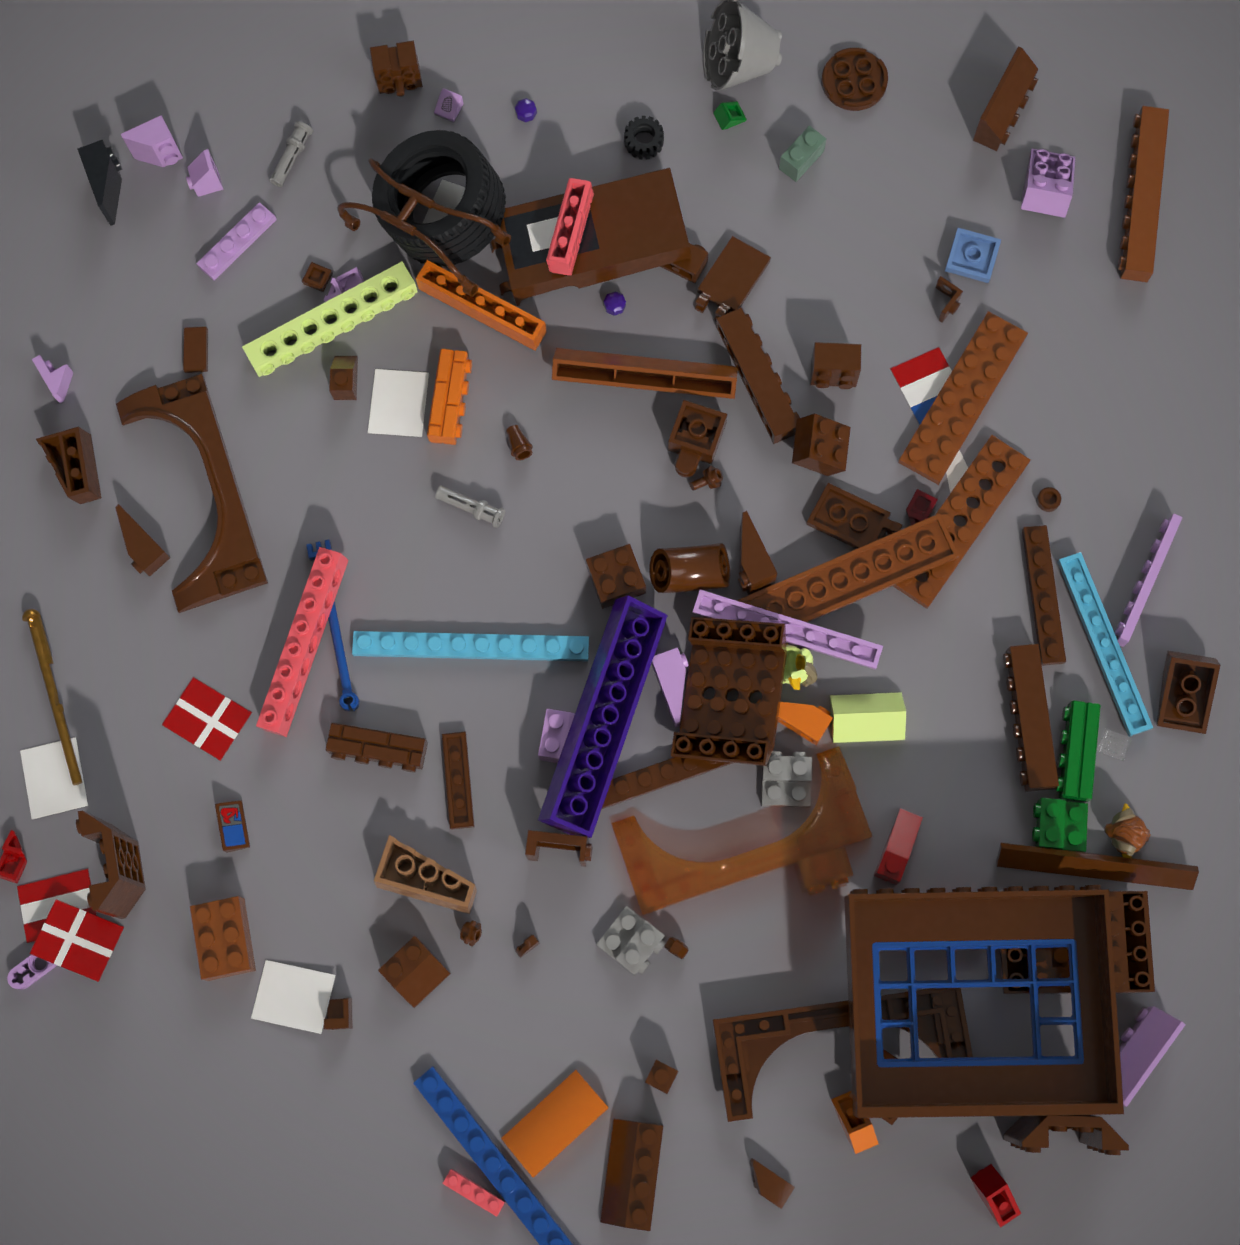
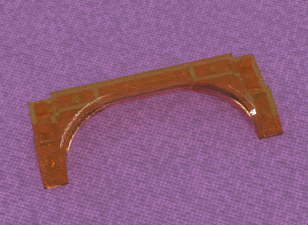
M839 746L816 754L821 771V785L817 802L807 820L789 836L763 847L720 861L694 862L675 857L654 844L643 832L635 816L613 822L612 827L642 916L872 838V833L856 793L855 783Z

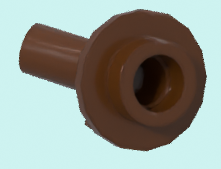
M709 466L703 471L704 477L689 483L693 491L706 485L710 489L719 488L723 476L718 468Z

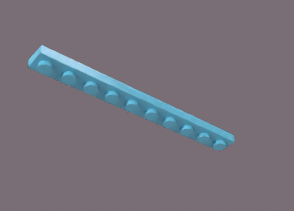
M354 631L352 655L588 661L589 636Z

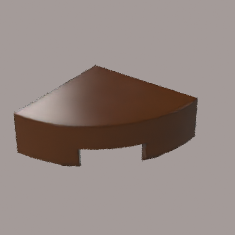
M530 935L524 940L523 944L516 948L515 952L521 958L540 943L534 935Z

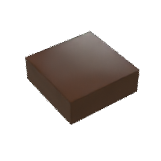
M311 262L302 279V283L324 292L333 274L332 270Z

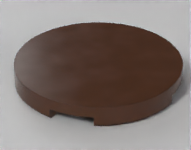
M846 48L838 51L826 63L822 73V88L827 98L836 106L850 111L865 110L874 106L884 96L888 84V72L884 62L863 48Z

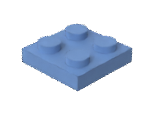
M957 228L945 271L989 283L1002 239Z

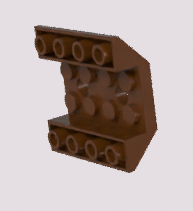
M83 810L78 811L79 819H76L77 831L82 837L100 844L101 852L105 854L106 863L103 865L104 875L107 879L109 878L107 882L89 885L90 893L87 894L89 907L93 911L118 919H125L146 890L139 843L112 824Z
M1096 1115L1021 1116L1003 1134V1140L1010 1142L1011 1146L1032 1153H1041V1148H1049V1130L1067 1132V1129L1078 1131L1079 1142L1086 1144L1087 1149H1093V1151H1098L1105 1155H1121V1150L1129 1151V1145L1102 1117Z

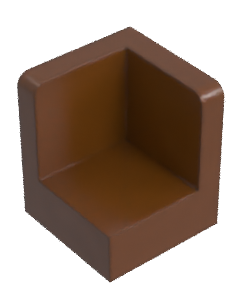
M352 998L329 1000L327 1019H324L325 1030L353 1029Z

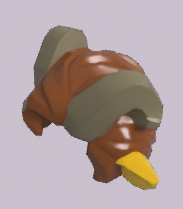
M1126 803L1123 805L1122 811L1113 817L1112 822L1104 827L1105 833L1112 840V845L1125 858H1132V855L1149 841L1151 835L1143 820L1136 816Z

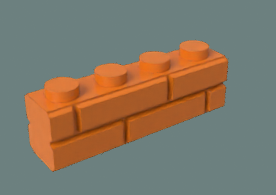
M440 349L427 431L429 442L455 445L457 438L462 437L463 425L459 424L460 416H465L466 403L463 402V396L468 395L469 381H466L467 373L471 374L472 360H469L466 351Z

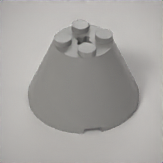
M738 0L720 1L711 15L714 21L711 30H706L703 47L705 78L707 81H711V88L714 90H725L769 74L775 66L780 65L782 55L779 52L782 38L781 31L774 29Z

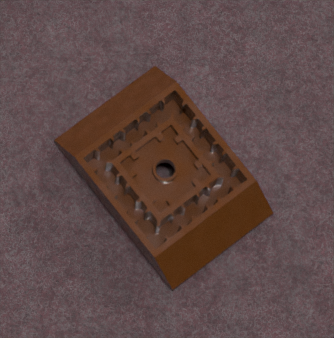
M1109 891L1116 994L1155 992L1148 891ZM1066 947L1036 948V968L1039 979L1070 977L1069 953ZM1001 949L1002 979L1028 978L1027 949ZM1039 986L1038 994H1071V987ZM1003 987V994L1030 995L1029 987Z

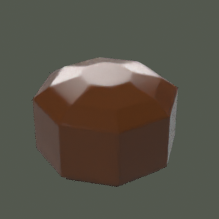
M674 937L669 938L664 945L667 951L681 960L684 959L689 951L685 943Z

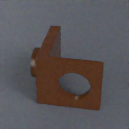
M940 276L935 288L951 298L939 317V321L943 323L949 313L953 315L961 304L959 300L963 291ZM943 285L950 288L951 291L947 290Z

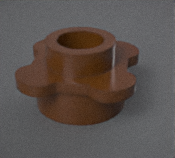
M474 920L471 922L467 921L461 929L460 939L465 944L469 943V946L473 947L481 937V924H476Z

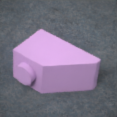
M208 149L204 150L187 167L190 175L186 177L190 190H195L198 197L224 190L213 158Z

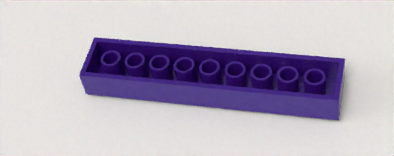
M629 595L615 599L538 821L570 835L592 838L668 617L667 614Z

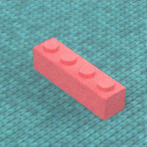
M450 1169L442 1183L496 1217L506 1202L453 1169Z

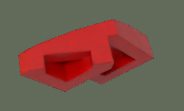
M11 830L2 846L4 852L0 858V878L18 884L27 864V859L15 831Z

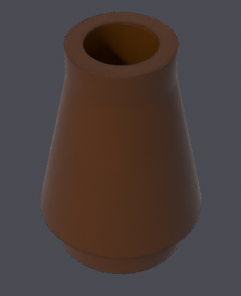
M518 425L508 427L506 433L508 435L511 455L519 461L529 458L533 453L532 444L522 433Z

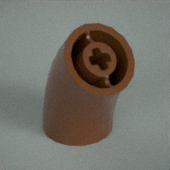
M723 543L658 548L651 556L649 574L651 583L658 593L728 587L730 584L729 558Z

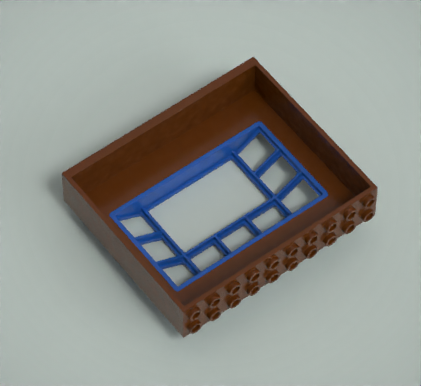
M1062 885L1054 887V890H1049V886H1033L1028 888L1029 891H1023V886H1009L1003 888V891H997V887H981L977 889L978 892H971V887H957L952 889V892H946L945 888H930L927 890V893H920V888H905L901 890V893H894V889L891 888L878 889L876 894H868V889H853V891H850V894L844 897L853 1116L857 1118L1124 1114L1109 889L1101 890V885H1085V887H1079L1080 890H1075V885ZM1067 947L1070 977L1039 979L1036 968V948ZM986 949L988 979L957 980L955 950ZM1027 949L1028 978L997 979L995 950ZM880 950L906 951V981L880 980ZM946 950L948 979L917 981L915 979L914 951ZM1070 986L1072 1016L1040 1017L1038 987ZM1029 987L1033 1055L1020 1057L920 1058L916 989ZM881 989L908 990L909 1019H882ZM1072 1025L1075 1055L1042 1056L1040 1026ZM908 1027L910 1029L911 1057L884 1059L882 1029Z

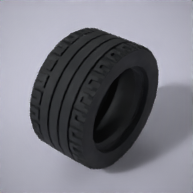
M447 130L425 131L411 136L398 144L381 164L380 168L393 180L419 193H422L429 184L441 177L448 175L466 176L464 194L454 210L480 216L499 227L501 226L506 205L503 183L484 155L465 136ZM377 173L372 191L373 207L381 211H387L397 217L409 200V197L400 193L398 189L390 185ZM413 209L405 221L416 227L418 231L433 241L454 265L467 261L480 253L495 236L491 232V228L482 223L450 214L435 222L415 223L413 220ZM375 214L383 229L412 259L424 264L428 260L440 267L447 266L435 251L420 238L404 232Z

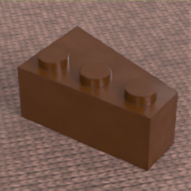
M78 426L36 439L43 448L46 459L55 470V475L68 498L79 504L102 498L91 434Z

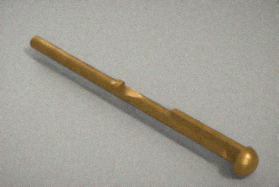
M28 609L23 613L22 620L28 621L72 784L79 785L82 783V779L64 718L63 705L59 703L50 664L54 663L41 615L35 609Z

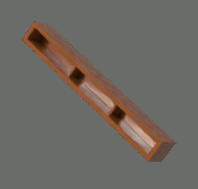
M1142 106L1139 114H1135L1133 119V128H1136V132L1131 139V148H1134V152L1130 155L1128 165L1129 168H1132V171L1128 175L1126 188H1130L1129 195H1126L1124 208H1127V215L1124 216L1122 229H1125V236H1122L1120 249L1123 250V256H1120L1118 262V270H1121L1120 279L1148 282L1153 274L1169 109Z
M556 348L552 366V380L735 399L738 373L737 366Z

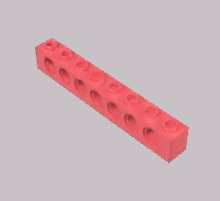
M322 547L318 549L256 724L257 727L264 731L284 737L288 735L349 561L342 553Z

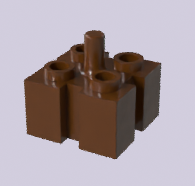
M414 40L396 43L397 46L389 48L388 45L370 47L373 72L380 94H392L396 91V95L402 97L405 95L404 87L406 90H415L423 87Z

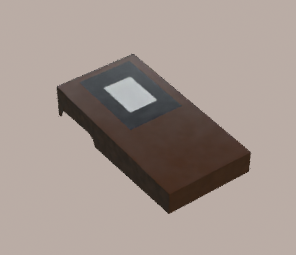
M671 169L657 170L592 187L594 196L592 203H590L591 207L581 243L579 244L580 247L574 269L570 276L550 272L546 261L564 194L505 208L500 228L511 235L510 243L503 247L496 243L495 239L490 242L492 253L498 248L503 249L509 281L499 285L501 296L505 292L511 291L517 306H520L521 301L526 298L560 288L575 286L580 289L692 258Z

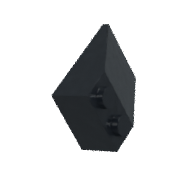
M102 139L77 148L97 205L110 226L115 225L122 183L119 171L123 169L112 147H107Z

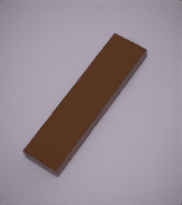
M466 731L442 734L450 829L475 827Z

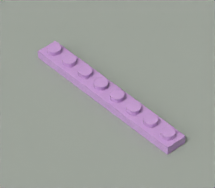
M699 590L693 609V614L706 618L785 624L787 643L874 670L877 668L883 646L703 590Z

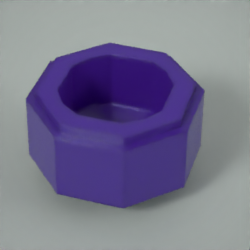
M525 98L517 102L515 113L519 120L528 122L535 118L537 109L534 101Z
M616 291L607 294L603 301L606 312L613 316L623 313L626 307L623 294Z

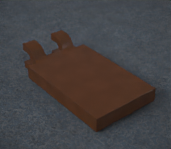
M732 236L698 287L697 293L701 295L695 302L697 304L695 309L703 313L710 301L718 304L719 307L715 312V321L718 317L739 309L770 263L771 257Z
M830 483L825 487L807 520L808 526L856 549L883 538L885 532L893 534L900 531L903 526L889 519L891 512Z

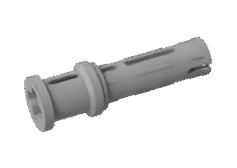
M295 122V129L291 137H288L286 140L287 147L269 179L277 187L283 186L297 155L304 151V144L308 136L313 133V129L303 122Z
M442 485L437 489L435 499L474 515L476 520L482 519L493 524L495 528H498L502 523L505 515L504 508H495L488 505V502L485 500L478 502ZM451 497H454V498H456V499H458V500H461V501L465 502L466 504H463V503H461V502H459V501H456V500L452 499Z

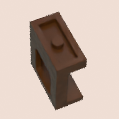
M528 830L525 851L528 860L538 861L540 847L580 851L579 862L583 867H586V862L592 859L593 847L585 836Z

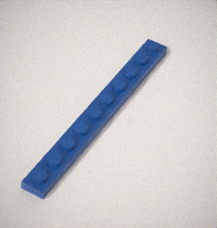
M431 1067L413 1084L539 1245H574L437 1070Z

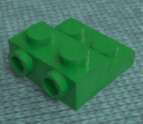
M1040 798L1037 803H1034L1033 817L1037 818L1036 827H1033L1032 841L1036 842V847L1086 852L1088 803L1066 802V800Z

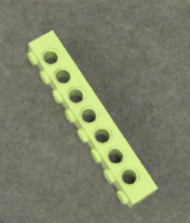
M400 262L242 346L257 375L259 377L269 375L274 372L275 368L283 364H290L296 357L312 352L316 346L322 343L331 342L335 336L353 330L356 325L363 321L372 320L376 314L392 309L400 301L411 299L418 292L416 284L404 263ZM389 287H396L392 292L386 291ZM376 297L375 301L367 302L369 298ZM350 308H357L353 313H347ZM332 318L337 319V320H336L334 323H332V324H328V323H327L329 319H332ZM317 329L314 334H307L309 330ZM290 340H297L295 344L287 345ZM276 350L274 355L267 356L268 352Z

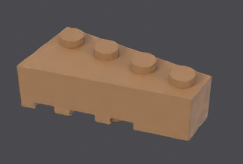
M389 835L374 878L377 888L470 914L477 893L475 884Z

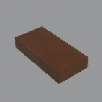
M207 327L184 328L183 370L185 373L208 372Z

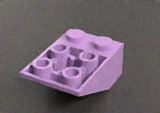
M1031 149L1021 209L1065 218L1073 195L1076 157L1065 153L1048 152L1044 149Z

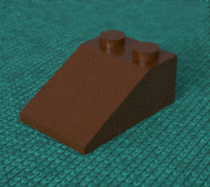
M745 511L742 513L740 528V578L738 583L743 592L747 591L748 595H751L774 585L778 573L748 512Z
M1167 651L1162 677L1157 726L1206 734L1221 666L1216 658Z

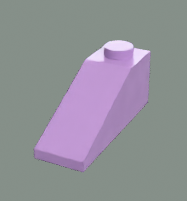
M678 648L655 655L651 664L676 728L680 726L686 675L685 667L689 665L685 654H680Z

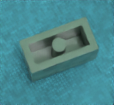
M808 126L781 156L779 170L797 182L824 152L827 138L811 126Z

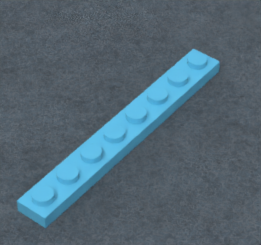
M1079 552L1059 559L1057 563L1128 737L1151 730L1153 725L1082 553Z

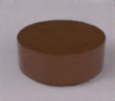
M1052 487L1042 489L1036 500L1038 507L1046 512L1056 510L1061 503V494Z

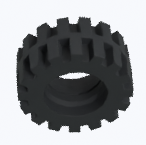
M642 116V119L635 117L634 122L632 120L629 121L624 132V143L628 153L632 152L634 158L639 156L640 160H643V157H646V160H648L651 155L655 157L657 152H661L664 144V131L657 119L653 121V117L649 116L646 119V116ZM641 132H647L654 138L648 143H640L635 140V136Z

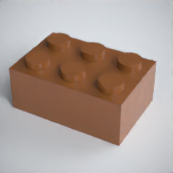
M235 896L190 906L201 980L211 981L256 971L244 898Z

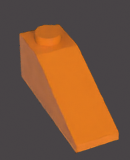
M780 702L778 722L817 746L832 722L833 717L822 706L815 707L808 704Z

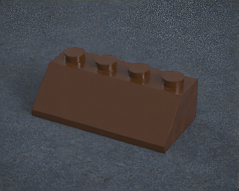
M1018 46L980 118L973 141L995 151H998L1001 144H1006L1011 134L1008 132L1010 126L1015 127L1020 117V114H1017L1019 108H1025L1029 100V96L1026 95L1029 90L1033 92L1039 80L1035 78L1038 68L1023 48Z
M614 1118L601 1223L651 1231L663 1125Z

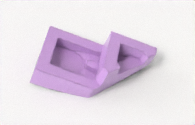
M356 267L338 276L337 279L332 277L330 282L332 285L328 296L325 295L324 301L327 302L364 282L360 270Z

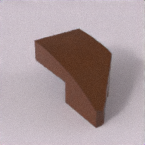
M751 1158L750 1165L753 1167L755 1179L753 1181L754 1187L761 1196L782 1209L795 1187Z

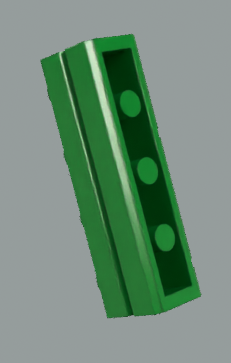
M1073 700L1067 707L1064 706L1062 720L1066 721L1065 730L1061 731L1060 744H1064L1063 754L1060 753L1058 757V768H1061V777H1058L1059 786L1055 788V791L1059 792L1060 799L1089 802L1092 800L1100 704Z

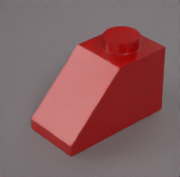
M992 1164L970 1177L977 1193L1000 1228L1021 1214L1008 1184Z

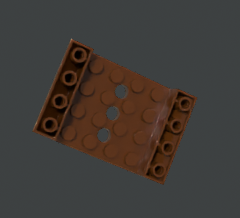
M691 617L688 640L692 644L680 730L679 733L674 732L671 757L766 766L775 745L787 657L786 625L781 623ZM707 689H715L716 693L712 699L704 698V692ZM730 691H738L739 696L735 701L727 700V694ZM755 692H760L762 694L761 701L756 704L751 703V695Z

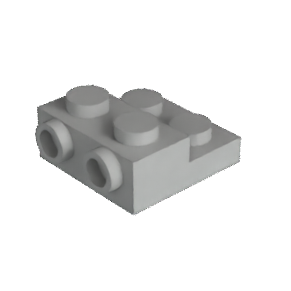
M772 751L767 765L762 766V806L810 808L812 757H806V752H792V756H782V752Z
M626 906L596 945L635 976L638 972L644 973L651 963L648 961V958L653 952L658 954L666 943L663 941L665 938L663 933Z

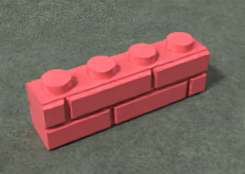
M569 178L546 259L549 271L552 273L572 275L580 247L579 244L581 243L591 207L590 203H592L594 196L592 184L587 180Z

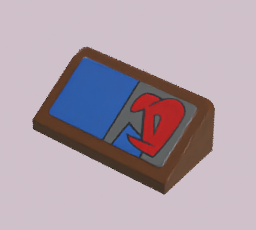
M242 800L215 804L223 851L228 853L250 848Z

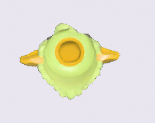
M786 643L787 657L783 684H791L793 689L800 690V684L807 687L815 683L817 671L813 666L811 652L807 648Z

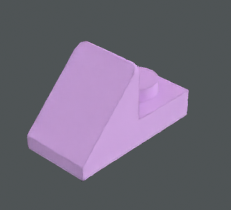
M40 355L33 358L32 361L52 395L59 403L64 402L73 371L67 364L55 370L50 360L45 361Z

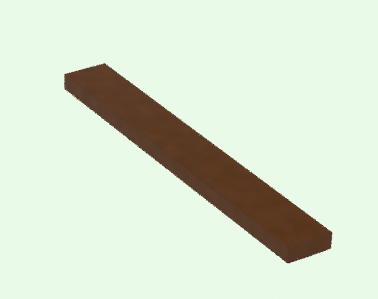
M1000 843L996 860L997 867L1186 890L1194 889L1199 874L1198 866L1009 843Z

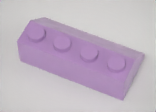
M1154 1006L1147 1007V1009L1142 1008L1135 1017L1137 1023L1132 1029L1129 1027L1120 1038L1123 1041L1119 1047L1124 1107L1129 1105L1186 1025Z

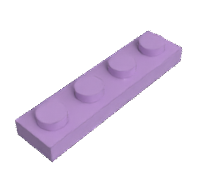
M259 202L196 263L197 266L215 281L277 220L275 215Z

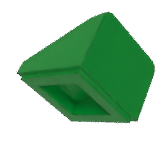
M738 101L720 103L714 111V116L722 130L729 129L747 120Z

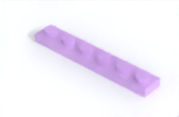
M1173 514L1168 520H1163L1159 528V532L1162 533L1159 540L1156 539L1150 549V552L1153 553L1151 560H1146L1141 570L1144 573L1142 581L1138 580L1133 588L1132 593L1135 594L1132 602L1129 601L1123 612L1126 615L1124 622H1119L1114 632L1117 635L1119 645L1122 647L1129 642L1183 518L1179 515Z

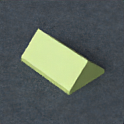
M902 692L830 695L831 717H833L831 722L833 743L905 740L906 708Z

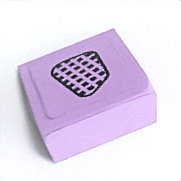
M443 88L440 92L434 114L454 122L464 104L462 96Z

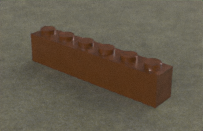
M742 308L718 317L716 328L734 365L738 367V373L773 444L795 435L797 419L800 417L797 412H793L790 406L792 402L789 394L783 392L780 386L782 382L777 372L774 373L771 368L772 361L769 354L764 353L761 348L762 341L759 334H754L751 328L753 323L749 314H744Z
M1039 644L1010 646L1006 654H1003V663L1009 672V677L1006 678L1007 690L1011 691L1012 694L1010 712L1011 715H1015L1016 724H1013L1014 738H1018L1019 747L1016 748L1017 761L1021 762L1022 771L1019 773L1020 784L1025 787V792L1052 790L1059 786Z

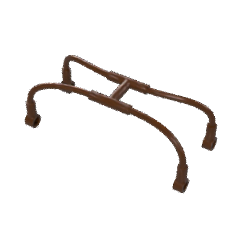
M370 158L368 162L372 169L390 185L398 189L400 193L409 197V200L397 217L387 211H381L365 204L354 202L341 203L338 205L337 210L339 216L345 221V226L352 231H356L360 227V219L343 210L344 208H355L376 214L384 221L404 232L417 236L434 250L458 278V282L463 286V292L471 297L474 296L478 291V284L462 275L433 241L418 231L416 227L405 221L416 204L420 203L430 209L434 208L443 213L473 220L488 226L495 235V242L503 247L510 243L511 235L502 231L498 225L485 218L441 206L414 189L397 183L380 168L381 164L378 161Z

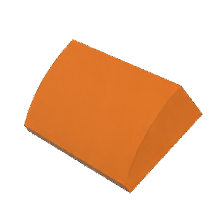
M575 1070L501 1139L534 1178L609 1107L580 1073Z

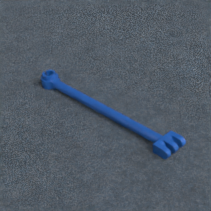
M330 539L325 540L326 549L332 550ZM320 541L316 542L317 551L313 552L311 543L306 544L310 561L315 560L319 547H322ZM334 601L328 619L342 686V695L339 702L345 711L350 712L349 705L345 704V699L347 697L353 698L350 704L353 711L359 707L360 701L357 695L353 693Z

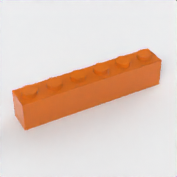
M428 260L416 277L419 290L536 351L547 333L544 321L478 287L477 293L472 297L464 293L463 286L458 282V278L453 273Z

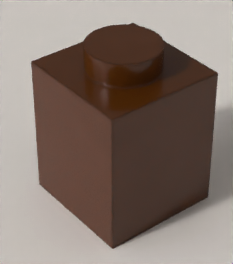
M656 1060L645 1083L668 1094L679 1071Z

